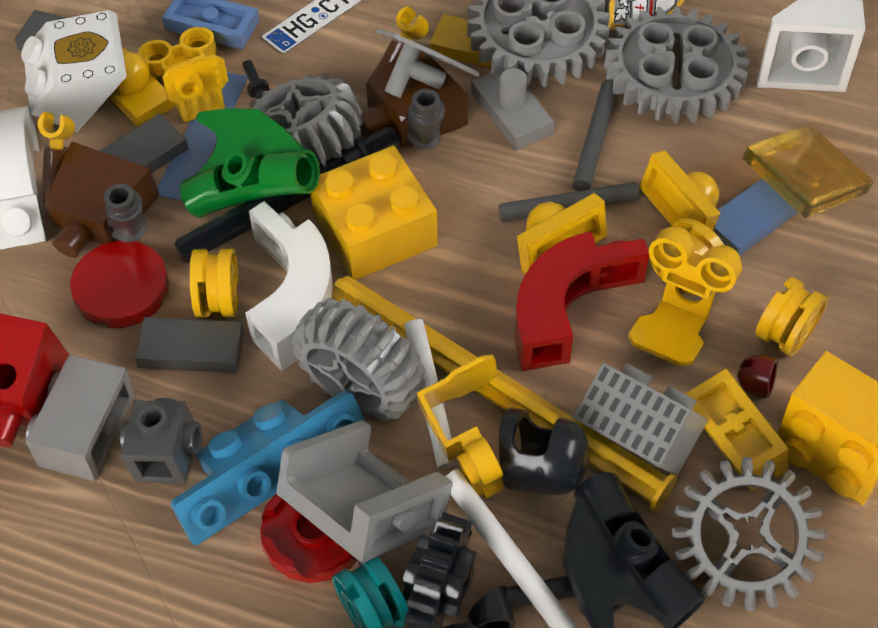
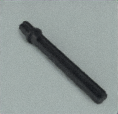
M386 126L362 140L354 138V146L342 149L340 158L327 160L325 166L319 164L320 174L393 145L397 149L401 145L400 138L392 126ZM310 193L281 195L245 202L178 238L174 243L175 248L181 259L185 263H189L194 249H207L209 252L252 229L249 210L263 201L279 214L311 195Z

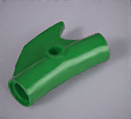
M226 108L203 111L197 114L196 120L216 134L217 144L213 154L195 175L181 181V199L186 209L193 216L202 218L240 203L281 195L309 194L316 189L320 178L319 162L316 155L312 151L305 150L289 131L258 109Z

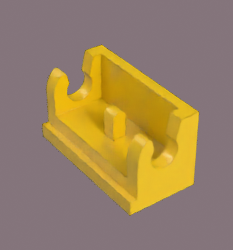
M726 368L685 393L697 401L693 411L708 419L704 429L738 475H742L741 463L744 457L752 458L753 475L761 476L762 468L767 460L775 463L773 474L776 478L789 470V448ZM748 487L749 490H755V489H757V488H753V487Z

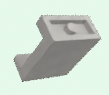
M363 420L285 447L281 455L276 492L279 497L361 563L416 540L422 534L427 535L434 532L437 519L442 517L443 512H447L453 483L438 471L409 482L370 453L368 444L371 426Z

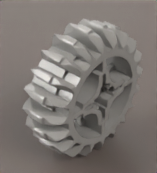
M308 74L304 79L299 80L293 77L288 83H277V87L271 91H263L262 98L252 100L249 103L250 109L262 111L289 131L305 150L312 151L316 155L319 164L325 166L326 161L331 158H340L341 150L354 146L353 139L361 134L360 126L363 124L360 105L354 91L351 90L349 84L343 83L340 77L330 79L328 74H322L317 78H314L312 74Z
M328 298L324 303L318 302L313 309H309L299 321L300 323L291 338L294 346L292 352L300 360L298 363L300 368L309 373L310 381L317 383L323 389V393L334 397L340 392L348 390L354 395L361 412L368 419L377 417L382 421H388L390 418L398 419L404 411H408L418 398L416 393L421 391L420 389L426 382L423 377L426 370L419 362L421 357L418 352L409 348V339L401 337L395 331V326H389L382 321L380 314L374 316L367 312L363 305L359 304L357 307H354L345 299L338 302Z
M750 457L742 459V475L734 476L729 461L720 462V471L724 477L723 480L716 482L713 475L708 470H704L700 473V478L709 489L704 494L690 485L684 490L690 499L697 502L694 510L685 506H676V515L691 519L689 528L676 527L672 529L673 537H689L691 547L677 550L675 552L678 560H683L693 555L695 556L698 565L690 568L686 572V577L689 580H693L704 571L710 577L702 589V593L705 596L709 597L714 593L718 584L726 587L722 598L724 606H732L736 591L745 593L744 605L748 611L755 610V593L764 592L765 601L770 608L777 607L778 598L774 588L781 585L789 597L795 598L799 595V592L789 579L795 573L807 582H812L815 578L812 571L801 564L805 557L817 562H822L824 559L823 552L808 548L809 539H826L827 531L821 528L809 529L807 521L822 516L823 510L820 506L812 507L806 511L803 510L799 502L807 499L812 494V490L809 486H805L793 495L787 489L796 477L793 471L788 470L782 476L779 483L772 480L771 476L775 470V463L773 461L767 460L765 462L761 476L752 474L753 461ZM739 487H753L767 491L757 507L748 513L733 511L716 500L722 493ZM781 502L788 509L795 526V544L792 554L772 537L769 530L771 518ZM765 509L766 514L759 522L761 526L758 528L757 533L763 538V542L773 549V552L762 545L754 549L752 543H749V550L741 548L732 559L730 555L737 546L736 541L739 538V533L733 528L734 525L727 521L723 515H727L735 522L743 518L745 524H747L748 518L756 519L761 511ZM704 513L721 524L728 534L727 548L715 566L708 559L701 542V522ZM751 553H759L781 567L774 575L757 581H742L729 577L735 566L746 555Z

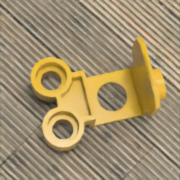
M205 27L189 28L181 34L179 38L180 44L171 46L170 43L164 40H151L144 43L138 49L137 54L145 59L149 66V73L156 80L163 79L167 98L175 102L183 123L196 119L199 112L225 109L222 89L229 80L224 59L215 55L217 48L214 34L210 29Z
M673 226L661 230L649 247L651 261L655 266L664 271L661 280L666 282L662 300L653 314L639 316L630 330L628 338L632 345L638 349L675 365L685 366L694 363L704 345L699 333L708 319L716 292H726L732 289L741 275L743 267L740 255L729 246L721 245L710 248L705 252L704 256L695 253L692 235L682 227ZM678 288L698 295L702 299L698 301L688 300L679 293Z
M493 354L480 356L454 369L446 378L416 393L420 408L448 461L450 462L457 458L461 467V473L479 496L483 495L485 499L505 489L501 479L503 472L490 445L482 437L477 426L447 440L431 409L450 399L462 397L493 380L497 376L496 359Z

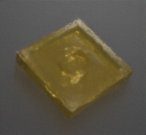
M811 124L750 145L742 157L756 173L804 218L867 194L874 182Z

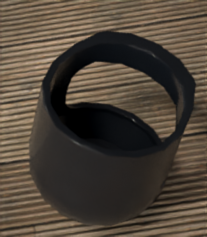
M510 407L505 410L499 427L500 467L503 472L502 480L504 487L509 490L547 495H564L572 492L584 479L588 466L589 446L585 432L577 423L570 419L560 417L556 420L553 429L539 427L533 423L526 409ZM517 426H519L521 451L517 449L514 441Z

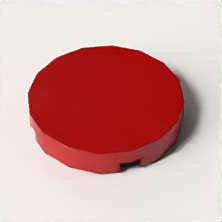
M122 240L102 244L85 254L74 267L70 280L72 298L79 312L86 320L96 324L95 321L107 323L109 328H124L143 322L144 317L154 315L161 307V300L165 293H168L170 285L164 261L153 248L140 242H126Z
M277 494L265 505L260 527L263 551L273 568L289 579L307 583L332 580V576L347 568L350 570L356 563L357 559Z

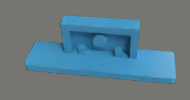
M344 390L306 415L301 414L281 399L276 403L262 406L254 413L252 418L235 429L222 432L213 437L208 446L201 449L198 454H195L202 469L209 477L180 494L170 503L188 539L194 545L202 543L275 495L277 492L281 455L285 447L360 420L365 421L354 395L348 390Z

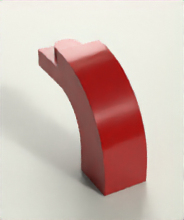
M591 231L572 236L555 244L536 259L526 272L517 295L515 346L521 371L570 363L573 332L566 313L567 309L574 301L585 294L644 283L649 260V251L645 239L619 240L607 245L596 246Z

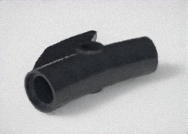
M611 472L599 473L581 482L574 492L576 501L567 526L563 566L576 600L591 628H614V606L620 604L633 606L654 616L664 628L680 627L699 609L706 598L678 568L654 537L616 474Z

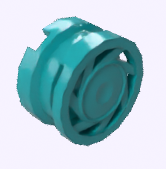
M379 557L364 563L359 561V567L355 570L349 571L345 568L332 576L338 597L356 628H389L391 626L400 628L407 624L405 622L408 612L407 603L393 576Z

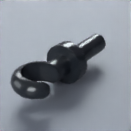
M246 60L242 63L250 82L246 89L250 97L260 99L262 98L263 91H269V85L265 79L259 78L252 60Z

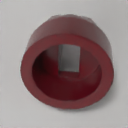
M752 355L745 358L737 373L738 381L743 389L754 395L769 398L776 379L778 359L766 355Z

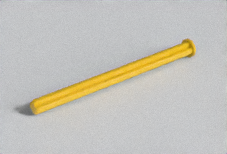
M345 276L342 279L339 278L334 284L332 299L338 302L342 299L348 300L354 307H357L359 304L363 305L367 312L374 316L380 314L382 321L389 326H395V331L401 337L407 338L404 324L416 319L415 317L350 276ZM424 324L434 365L450 374L454 369L478 358ZM497 370V376L493 380L474 390L504 410L510 407L528 410L530 419L539 427L553 429L556 420L560 417L577 423L585 432L588 440V464L602 473L611 472L616 474L622 486L650 503L649 509L654 513L666 502L677 482L678 477L673 473L668 476L664 475L499 370Z

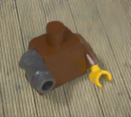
M406 6L396 16V24L402 31L400 36L411 41L412 39L419 40L427 34L429 30L428 22L422 15H419L415 23L411 25L415 19L416 12L411 7ZM391 40L366 83L368 109L362 111L363 124L360 126L361 135L365 138L386 126H392L400 138V147L408 148L414 145L418 149H431L439 144L441 135L468 125V94L432 57L421 52L417 59L418 61L446 73L441 88L436 89L410 77L401 98L385 92V87L403 47L402 44Z
M43 112L38 119V129L43 136L49 138V145L44 146L43 202L54 224L60 229L52 242L53 246L62 254L71 258H77L88 240L102 245L119 240L133 242L143 237L147 231V223L142 216L160 194L150 169L75 142H71L68 148L64 147V140L70 138L74 133L75 125L73 120L69 116L61 114L59 129L54 132L53 124L55 120L53 113Z

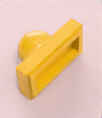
M123 48L127 77L113 91L109 98L138 127L157 114L163 115L176 106L175 102L168 100L165 88L149 73V66L145 59L137 53Z
M665 150L651 155L639 185L642 192L670 225L677 219L690 218L703 223L713 230L721 214L716 208L719 201V187L714 178L705 172L691 171L685 173Z
M593 193L568 208L551 201L537 204L528 214L526 231L517 236L521 271L526 274L530 266L546 250L572 236L592 231L595 243L606 238L605 201Z

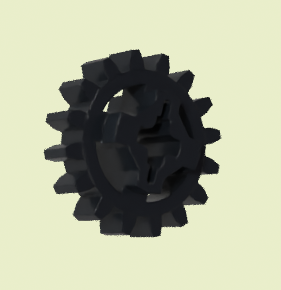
M443 512L442 517L436 521L434 533L431 532L429 536L422 534L419 537L417 547L411 560L408 561L403 581H405L403 597L408 601L407 605L410 606L405 617V622H407L406 628H442L445 616H458L475 571L473 567L477 552L467 547L472 535V531H470L472 522L470 520Z

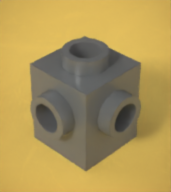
M158 398L155 401L134 400L130 419L125 421L121 428L120 443L122 450L120 456L135 482L187 483L193 454H198L201 448V426L199 422L194 421L185 401H177L171 398Z

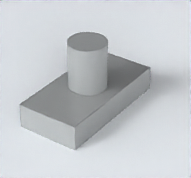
M517 68L502 69L495 74L489 73L471 81V94L515 151L554 135L555 122L527 88V75L522 70Z

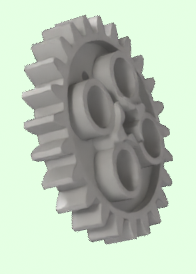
M474 0L473 6L468 8L467 37H471V50L479 51V62L491 61V73L493 74L502 69L517 68L527 75V86L531 83L533 77L539 78L543 87H547L549 77L553 76L560 84H565L567 72L580 78L582 66L593 69L595 58L603 56L610 27H608L610 13L604 12L605 0Z
M678 6L674 7L672 14H666L661 7H657L656 16L653 17L643 10L640 11L639 22L627 17L625 28L617 26L614 31V38L608 39L604 68L607 69L606 81L613 82L612 90L614 94L624 93L623 104L625 106L635 102L639 103L638 114L640 115L651 109L655 111L654 117L656 121H659L666 113L671 115L674 124L679 122L680 115H687L692 123H696L699 112L712 119L714 118L716 108L726 112L730 101L737 102L739 100L740 92L745 88L750 59L745 58L747 47L738 45L740 36L738 33L726 35L727 23L717 26L712 25L713 15L711 14L702 20L697 18V9H692L688 15H682ZM674 38L680 41L678 90L673 88L672 79L675 54L673 52Z

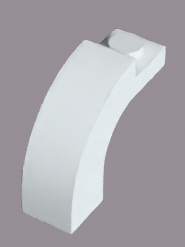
M29 106L0 110V250L48 241L34 168V153L40 152Z
M263 201L249 210L254 240L287 272V275L281 286L272 295L245 314L251 341L282 372L298 360L292 352L294 346L291 338L300 323L299 321L318 302L324 303L328 298L332 299L333 281L327 245L317 227L309 219L295 227L286 214H277Z

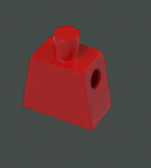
M0 313V446L12 447L20 425L27 427L31 418L36 414L39 415L48 397L47 392L50 380L56 372L61 371L69 353L47 323Z

